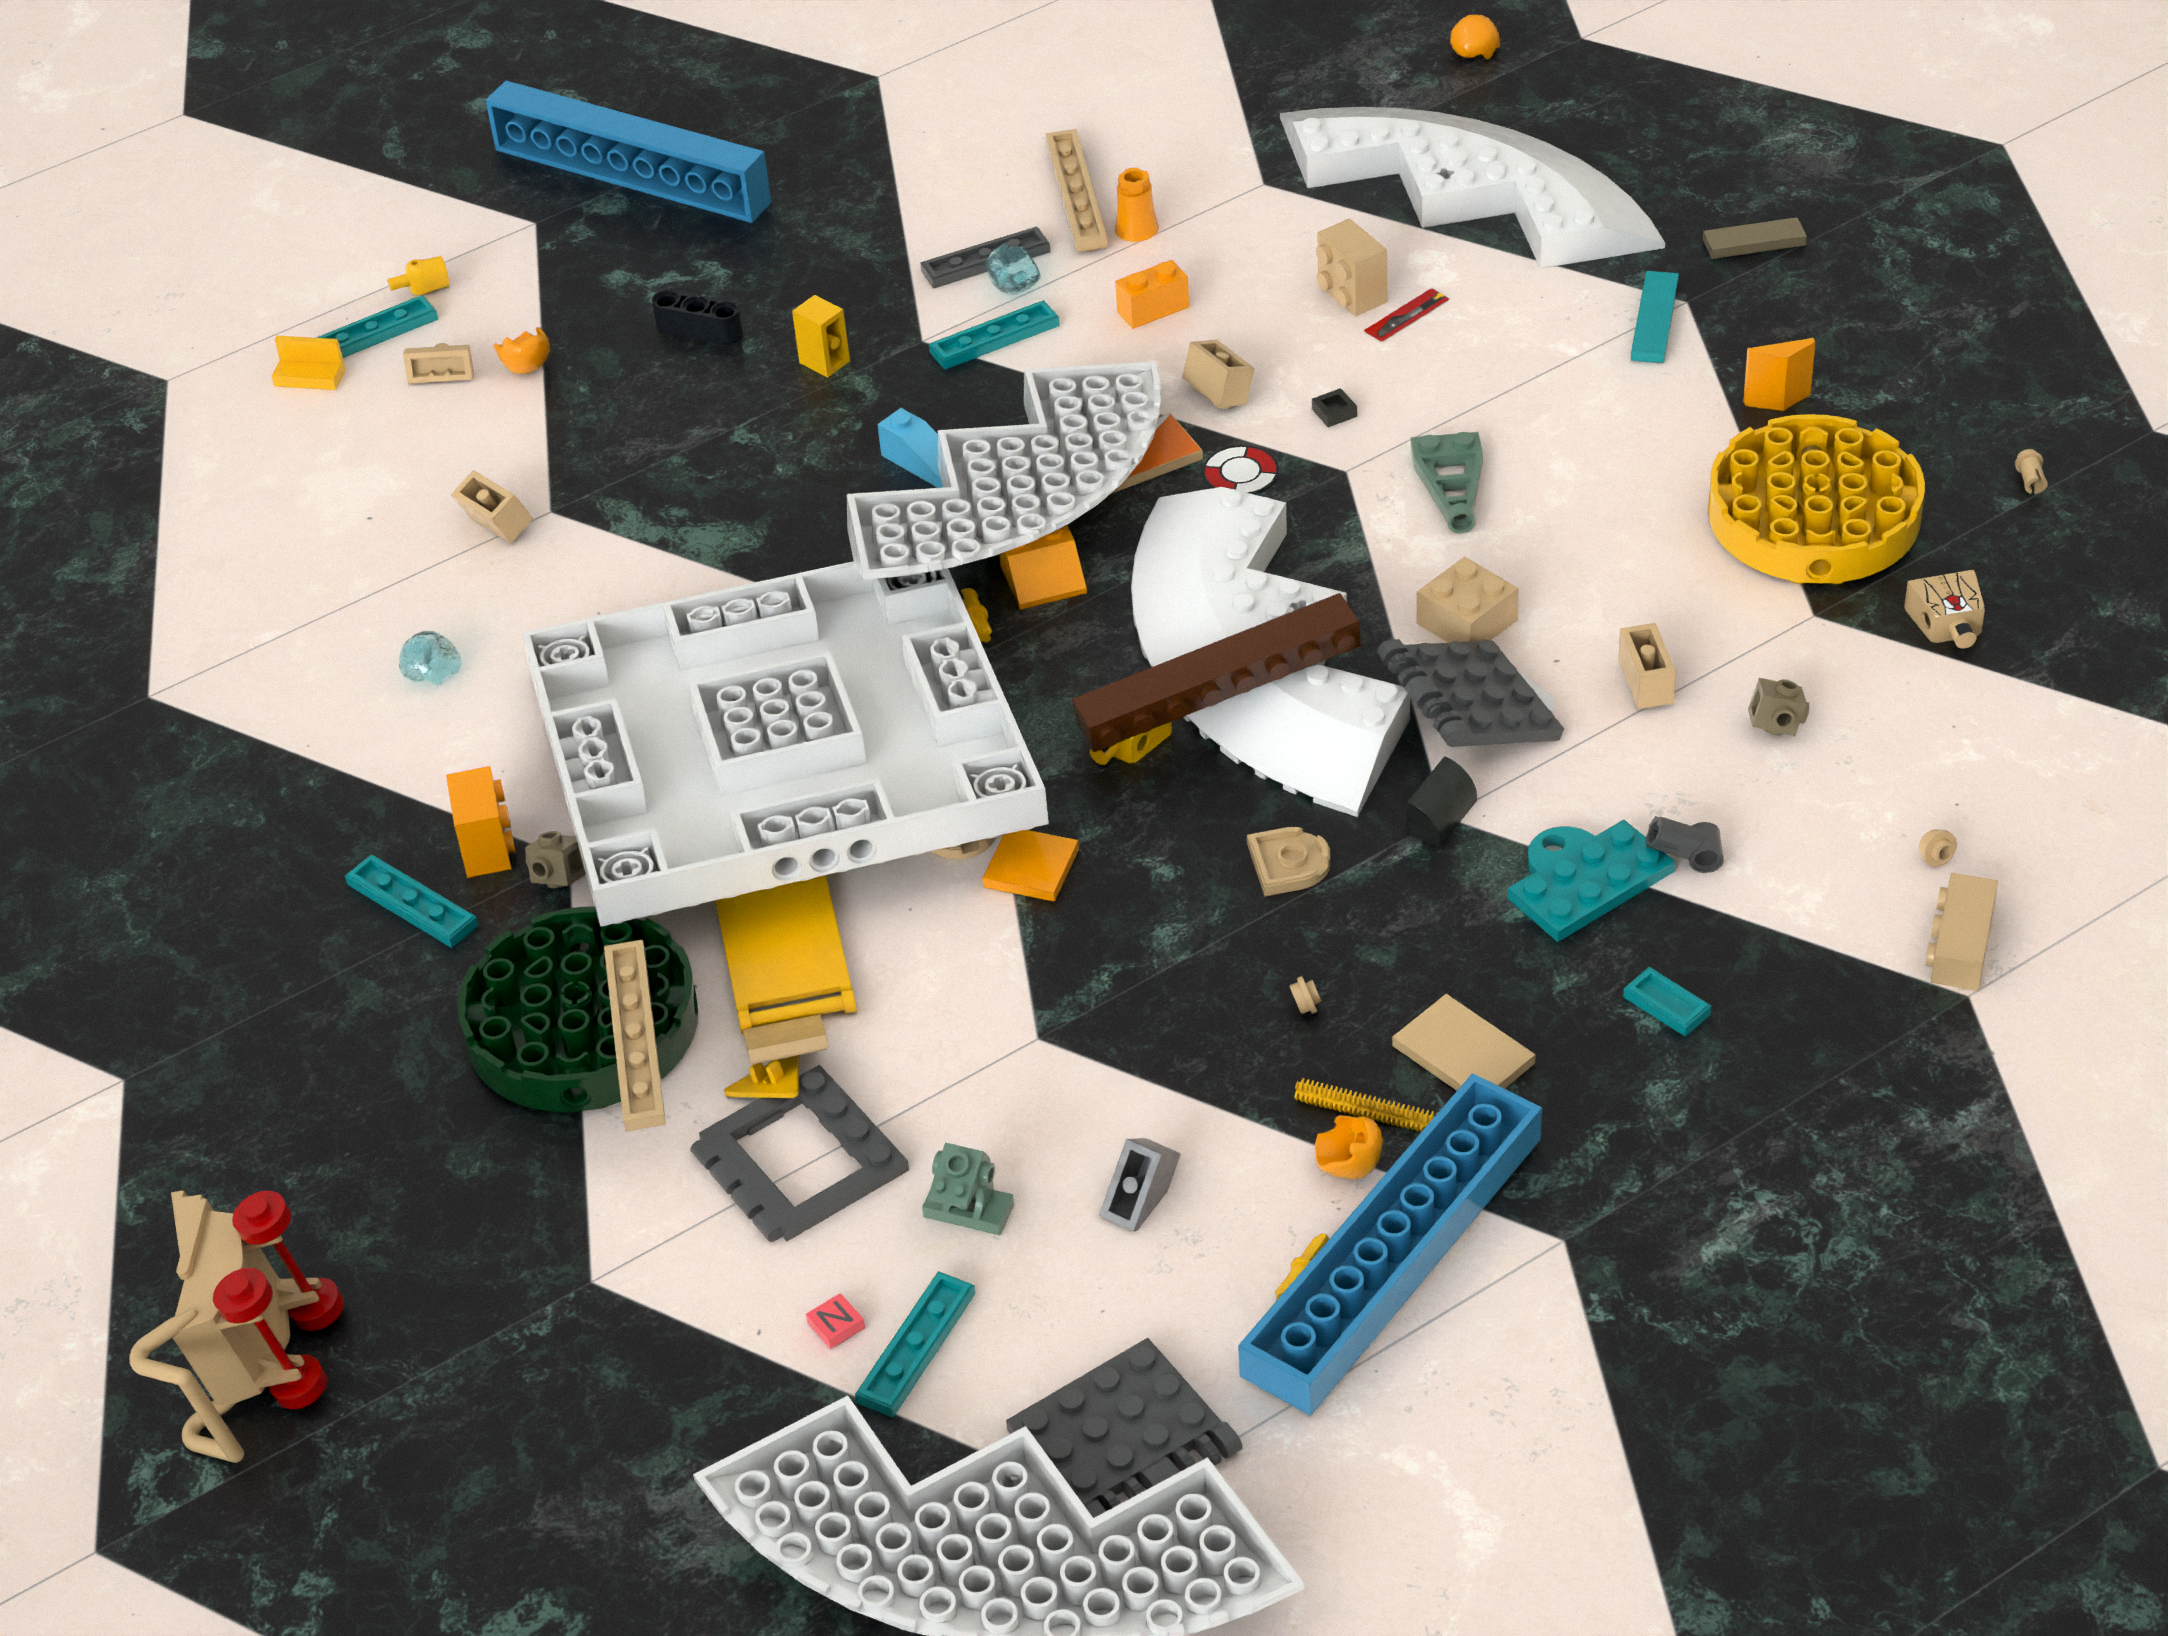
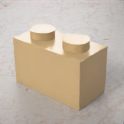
M1217 339L1193 341L1189 345L1182 378L1192 385L1195 391L1210 399L1214 406L1230 409L1232 406L1246 405L1255 368Z
M475 470L451 494L472 520L509 543H512L533 520V517L514 494Z
M1656 623L1620 628L1618 661L1637 708L1642 709L1673 704L1676 670Z

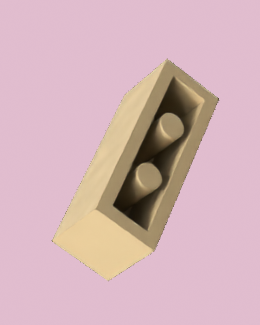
M1951 873L1948 888L1940 887L1936 910L1943 911V915H1934L1931 938H1937L1938 940L1937 943L1929 942L1925 966L1933 967L1930 983L1979 991L1998 880Z

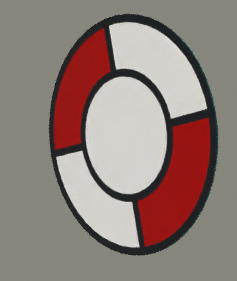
M1245 445L1231 446L1213 453L1205 461L1202 469L1204 480L1212 488L1225 487L1249 494L1259 492L1270 486L1277 478L1279 472L1278 463L1270 453L1257 447Z

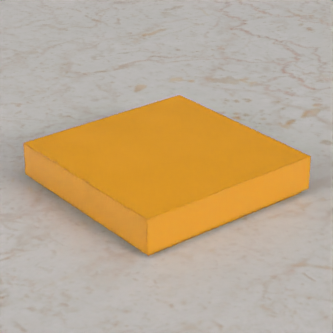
M1029 830L1003 834L982 878L983 887L1055 902L1079 851V842L1075 839Z

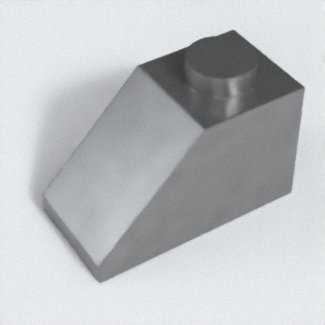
M1147 1138L1126 1139L1099 1216L1132 1231H1138L1167 1193L1181 1153Z

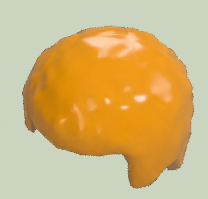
M1478 14L1468 15L1453 27L1450 44L1453 50L1462 57L1471 58L1483 55L1488 60L1492 57L1495 49L1500 48L1499 32L1495 24L1488 17Z
M536 327L537 335H532L525 331L514 340L506 337L501 345L494 344L497 356L508 370L515 374H529L538 370L546 362L550 352L548 337L540 327Z
M1339 1115L1334 1120L1336 1126L1333 1129L1317 1135L1315 1143L1317 1166L1322 1171L1335 1177L1348 1178L1350 1180L1364 1178L1375 1169L1380 1160L1383 1143L1381 1130L1376 1122L1368 1117Z

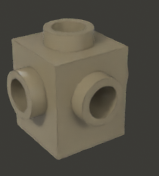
M1759 677L1748 707L1752 727L1761 728L1772 735L1788 734L1795 736L1799 724H1804L1809 714V702H1806L1802 687L1789 680L1773 681Z
M549 831L540 834L538 840L525 847L526 864L529 869L531 883L547 884L549 888H561L571 885L586 874L575 836H564L558 831Z

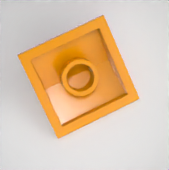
M1814 338L1747 348L1743 398L1745 406L1784 411L1810 396L1816 343Z

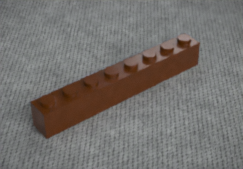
M1341 593L1335 594L1072 699L1076 723L1093 753L1106 747H1111L1121 741L1141 733H1146L1151 729L1181 719L1206 707L1214 706L1221 701L1249 692L1254 688L1361 646L1359 620Z

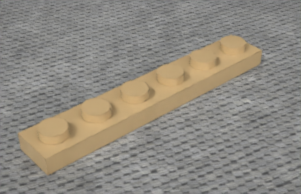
M1076 129L1046 133L1047 148L1076 252L1093 251L1098 248L1108 247L1106 231Z
M643 940L604 946L625 1131L666 1125Z

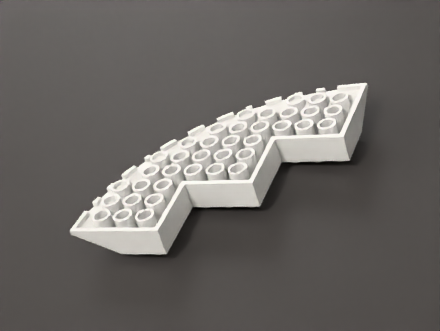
M1341 107L1280 113V120L1307 188L1399 174L1422 228L1515 213L1540 269L1665 248V241L1651 219L1632 197L1611 179L1581 159L1545 141L1516 130L1472 118L1404 108Z
M1157 362L1024 369V407L1029 424L938 430V469L943 488L847 494V530L856 571L863 580L907 576L963 565L1033 542L1071 523L1097 506L1126 480L1142 460L1154 437L1160 416L1161 381Z
M1225 487L1158 498L1144 525L1137 546L1131 582L1134 625L1138 631L1142 653L1145 659H1148L1151 667L1338 593H1341L1347 602V593L1264 572L1287 535L1286 502ZM1324 660L1314 666H1309L1281 679L1254 688L1249 692L1236 695L1214 706L1206 707L1183 717L1187 722L1191 720L1199 728L1200 735L1204 739L1211 738L1220 745L1222 753L1237 764L1244 762L1255 770V775L1266 780L1269 777L1282 783L1283 789L1296 795L1300 791L1313 797V803L1358 817L1410 721V696L1405 688L1400 685L1323 666L1326 662Z
M847 1395L693 1474L696 1483L722 1517L760 1554L800 1583L852 1611L902 1630L926 1636H1185L1253 1614L1305 1589L1303 1580L1208 1457L1093 1518L1026 1426L911 1486Z

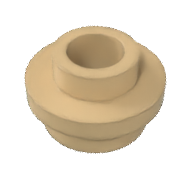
M1938 829L1927 832L1919 843L1922 859L1932 867L1946 864L1953 857L1957 847L1956 838L1952 833L1947 830Z
M1303 976L1297 978L1298 982L1289 985L1301 1014L1309 1011L1314 1014L1317 1012L1315 1004L1322 1001L1313 980L1305 983Z

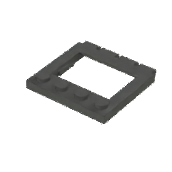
M821 1065L799 1076L798 1096L794 1098H759L699 1132L700 1139L693 1143L690 1148L692 1154L705 1169L709 1170V1173L729 1195L731 1194V1199L749 1219H753V1224L769 1242H774L781 1237L786 1241L791 1240L909 1171L908 1160ZM803 1104L818 1117L819 1123L838 1139L841 1147L850 1157L853 1156L862 1168L794 1207L737 1140L748 1134L751 1136L784 1117L783 1114Z

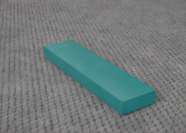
M1646 271L1631 349V360L1664 363L1679 273Z
M420 295L316 338L338 339L342 357L344 358L438 320L437 311L423 295Z
M1042 300L929 343V351L941 367L946 370L1060 326L1059 316Z
M372 854L345 875L348 886L451 948L479 926L475 915Z
M938 1271L855 1393L856 1403L894 1418L975 1296V1285Z

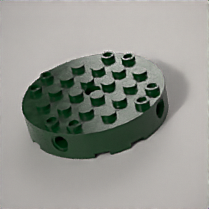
M595 906L567 908L548 912L531 918V925L514 933L510 930L504 932L485 947L486 954L476 966L471 964L459 990L458 1016L471 1064L478 1076L496 1093L510 1101L533 1109L554 1112H576L602 1109L621 1102L604 946L643 940L661 1079L683 1058L697 1028L698 1001L689 959L683 947H679L671 938L670 932L649 918H646L644 921L636 918L619 924L600 927Z

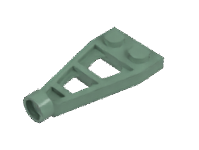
M1459 432L1457 434L1411 437L1414 469L1446 519L1449 529L1455 533L1470 531L1476 523L1474 508L1483 464V451L1479 433ZM1465 465L1464 474L1440 476L1434 468ZM1466 489V495L1446 497L1444 490ZM1458 515H1466V517L1463 519L1454 518Z

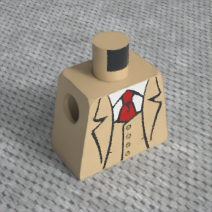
M1974 570L1907 582L1904 608L1931 642L1940 643L1954 640L1956 646L1961 649L1968 648L1976 642V636L1982 633L1985 609Z

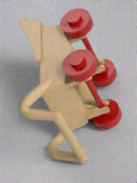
M185 1191L171 1192L180 1254L176 1272L180 1279L184 1280L175 1317L168 1319L135 1343L129 1357L130 1365L139 1375L172 1383L181 1388L196 1411L186 1421L182 1429V1441L189 1450L237 1463L243 1459L244 1450L221 1415L229 1411L237 1402L262 1394L264 1388L268 1386L277 1403L286 1409H300L316 1401L325 1390L327 1375L315 1357L306 1354L289 1355L284 1351L290 1339L288 1314L299 1329L304 1331L320 1330L333 1323L339 1317L344 1307V1298L332 1280L304 1277L282 1241L281 1234L290 1223L291 1211L279 1193L274 1191L254 1193L245 1198L237 1206L234 1213L214 1211L202 1194L187 1196ZM273 1245L291 1274V1279H279L262 1252L261 1247ZM173 1338L214 1400L210 1401L190 1370L147 1359L148 1355ZM206 1426L214 1439L201 1436L199 1433Z

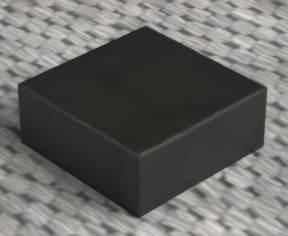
M1341 388L1312 398V410L1327 427L1357 417V405Z

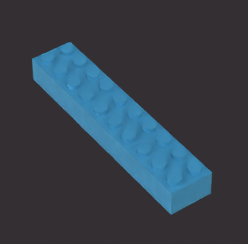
M505 81L486 99L496 151L753 223L772 203L764 151L510 81Z
M1472 1073L1238 1345L1240 1377L1311 1416L1541 1140L1542 1107Z

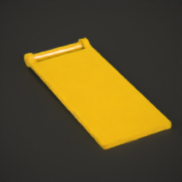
M826 875L807 881L776 886L772 889L745 893L733 898L715 900L741 1034H744L743 1029L808 1016L823 1015L843 1010L845 1014L857 1012ZM841 992L839 996L749 1013V1009Z

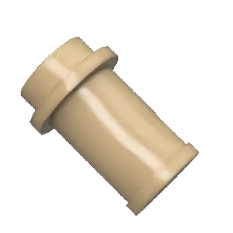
M2033 449L2020 452L2015 461V467L2022 474L2026 492L2032 493V484L2034 494H2038L2047 488L2048 483L2042 470V455Z

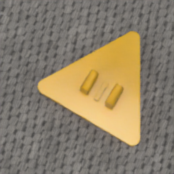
M800 1055L773 1060L765 1066L762 1063L752 1064L749 1068V1075L724 1089L726 1097L794 1098L798 1096Z

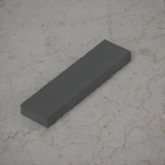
M1033 227L920 262L921 272L934 289L1050 253V243L1038 227Z

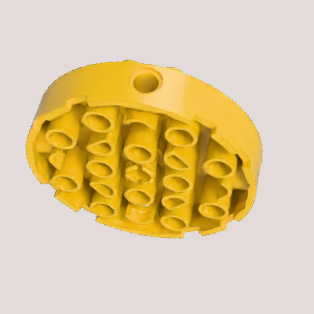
M1816 414L1784 416L1768 420V426L1753 430L1751 427L1745 429L1730 439L1729 446L1723 452L1717 454L1710 477L1709 522L1715 536L1727 551L1741 562L1760 572L1790 580L1797 584H1841L1880 572L1896 563L1910 550L1920 530L1925 481L1920 465L1912 454L1907 455L1899 448L1898 440L1878 428L1871 432L1857 427L1856 420L1838 416Z

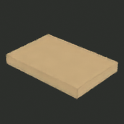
M1448 994L1442 996L1392 1037L1393 1047L1456 1091L1472 1073L1505 1089L1535 1064L1536 1054Z

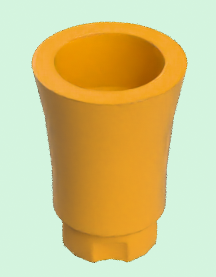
M1139 168L1125 169L1123 173L1119 174L1117 185L1118 200L1115 233L1121 239L1131 242L1148 240L1155 236L1159 230L1154 211L1149 174L1147 171Z

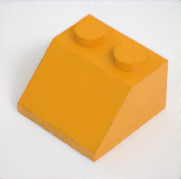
M1068 525L1033 542L999 554L1002 571L1020 610L1087 593L1076 544Z

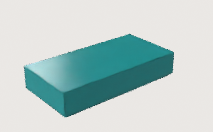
M1651 967L1644 970L1624 988L1623 998L1685 1037L1711 1015L1710 1004Z

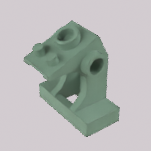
M945 1142L943 1150L938 1151L933 1160L932 1173L934 1178L922 1206L923 1217L1001 1235L1014 1207L1013 1194L994 1190L995 1164L991 1163L990 1157L984 1151ZM971 1201L975 1202L974 1212L966 1211Z

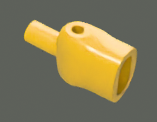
M442 256L411 260L406 265V274L387 279L390 291L408 287L411 293L415 295H424L449 287L448 273Z

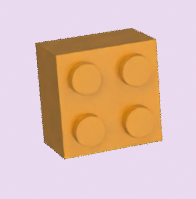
M490 766L447 774L446 778L454 827L467 878L512 869L509 854L516 853L512 831L505 832V828L511 827L508 808L505 804L499 805V802L505 801L501 779H493Z

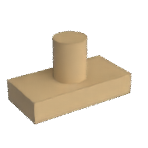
M439 343L435 347L406 348L403 352L408 384L473 380L474 369L470 345L449 346L446 343Z

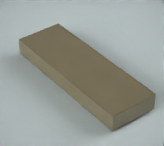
M1798 217L1703 231V242L1711 259L1806 245L1807 238Z

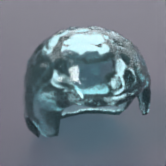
M1005 243L990 254L986 262L989 279L998 290L1006 294L1015 295L1034 286L1041 278L1036 263L1026 249L1023 247L1008 248L1009 244Z
M422 631L414 634L403 644L399 655L401 673L413 682L425 680L438 686L443 683V679L447 675L457 673L461 666V657L456 647L448 638L435 631Z

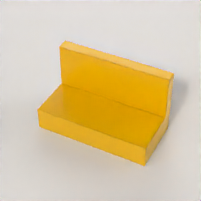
M276 335L274 340L280 360L272 374L274 386L326 390L337 389L346 370L338 339Z

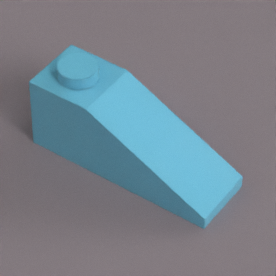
M900 408L877 424L881 456L935 487L943 488L938 469V434L926 421Z

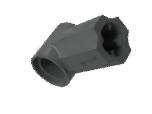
M1657 816L1649 824V830L1646 835V847L1688 859L1691 868L1700 873L1714 872L1723 865L1724 857L1721 834L1717 825L1710 822H1699L1690 826Z

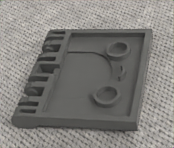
M1400 639L1384 641L1378 647V656L1393 674L1399 676V683L1405 688L1416 705L1422 709V713L1426 718L1435 719L1433 720V727L1440 733V736L1449 747L1560 740L1564 727L1494 641H1452L1450 643L1404 645Z
M1149 1338L1137 1343L1006 1420L1007 1431L1010 1434L1025 1426L1028 1428L1093 1518L1121 1504L1116 1496L1121 1492H1124L1130 1499L1179 1473V1471L1181 1472L1196 1464L1195 1460L1188 1453L1193 1449L1203 1459L1208 1457L1214 1466L1222 1462L1221 1455L1227 1459L1242 1450L1241 1440L1227 1422H1222Z

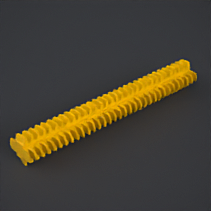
M1303 1078L1301 1082L1297 1081L1295 1086L1296 1101L1300 1099L1301 1102L1305 1101L1307 1104L1310 1103L1316 1106L1319 1104L1320 1107L1324 1106L1326 1109L1329 1108L1335 1111L1338 1109L1339 1112L1343 1110L1345 1114L1348 1112L1349 1115L1353 1114L1358 1117L1362 1115L1374 1121L1377 1120V1122H1386L1388 1125L1391 1123L1392 1126H1401L1403 1129L1405 1127L1407 1130L1410 1128L1412 1131L1415 1129L1416 1132H1419V1130L1422 1132L1434 1118V1111H1432L1431 1115H1428L1429 1110L1424 1114V1109L1419 1113V1108L1414 1112L1415 1106L1410 1111V1105L1404 1109L1405 1104L1399 1108L1400 1103H1398L1395 1107V1101L1392 1105H1390V1100L1385 1104L1386 1099L1380 1103V1097L1377 1102L1375 1101L1376 1096H1374L1373 1100H1371V1095L1366 1099V1094L1361 1098L1362 1093L1356 1097V1091L1352 1096V1090H1350L1349 1094H1347V1089L1342 1093L1343 1088L1337 1092L1338 1087L1336 1086L1333 1091V1085H1331L1330 1089H1328V1084L1323 1088L1324 1083L1318 1087L1319 1082L1314 1086V1080L1309 1084V1079L1304 1083L1305 1078Z

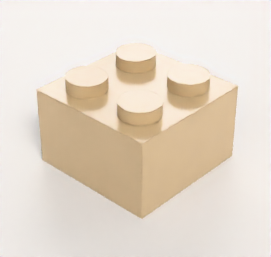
M1350 218L1317 232L1318 247L1316 248V255L1318 258V273L1316 278L1319 287L1329 293L1342 307H1345L1354 316L1387 303V249Z
M1463 557L1417 591V624L1448 643L1452 641H1491L1518 620L1519 588L1467 557Z

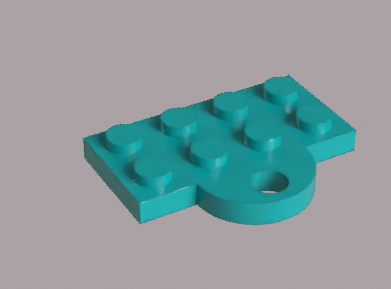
M1624 819L1596 836L1576 827H1554L1539 833L1531 841L1528 848V869L1531 875L1510 886L1507 899L1553 939L1559 942L1675 871V861L1665 852L1646 847V837ZM1555 845L1561 847L1562 849L1558 851H1550L1547 850L1545 847Z

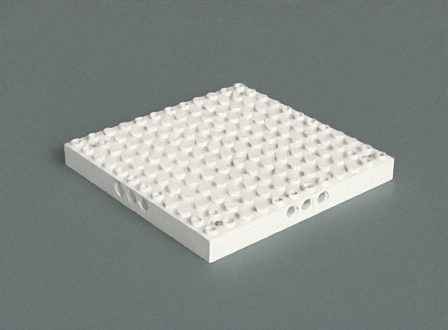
M854 561L522 633L529 669L600 927L619 924L627 920L649 915H658L666 911L688 906L693 907L701 903L723 898H733L758 890L772 889L784 884L807 881L819 876L846 872L850 869L867 865L881 864L902 857L920 855L937 849L955 847L985 838H994L1020 830H1030L1034 827L1049 824L1044 784L948 568L907 576L863 580L855 569Z

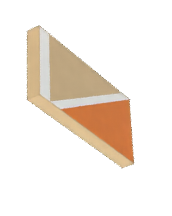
M1171 413L1159 417L1154 437L1142 460L1126 480L1112 493L1203 459L1202 449Z

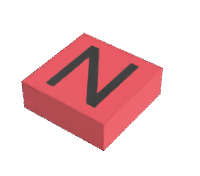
M841 1293L806 1313L807 1323L830 1349L865 1329L864 1319Z

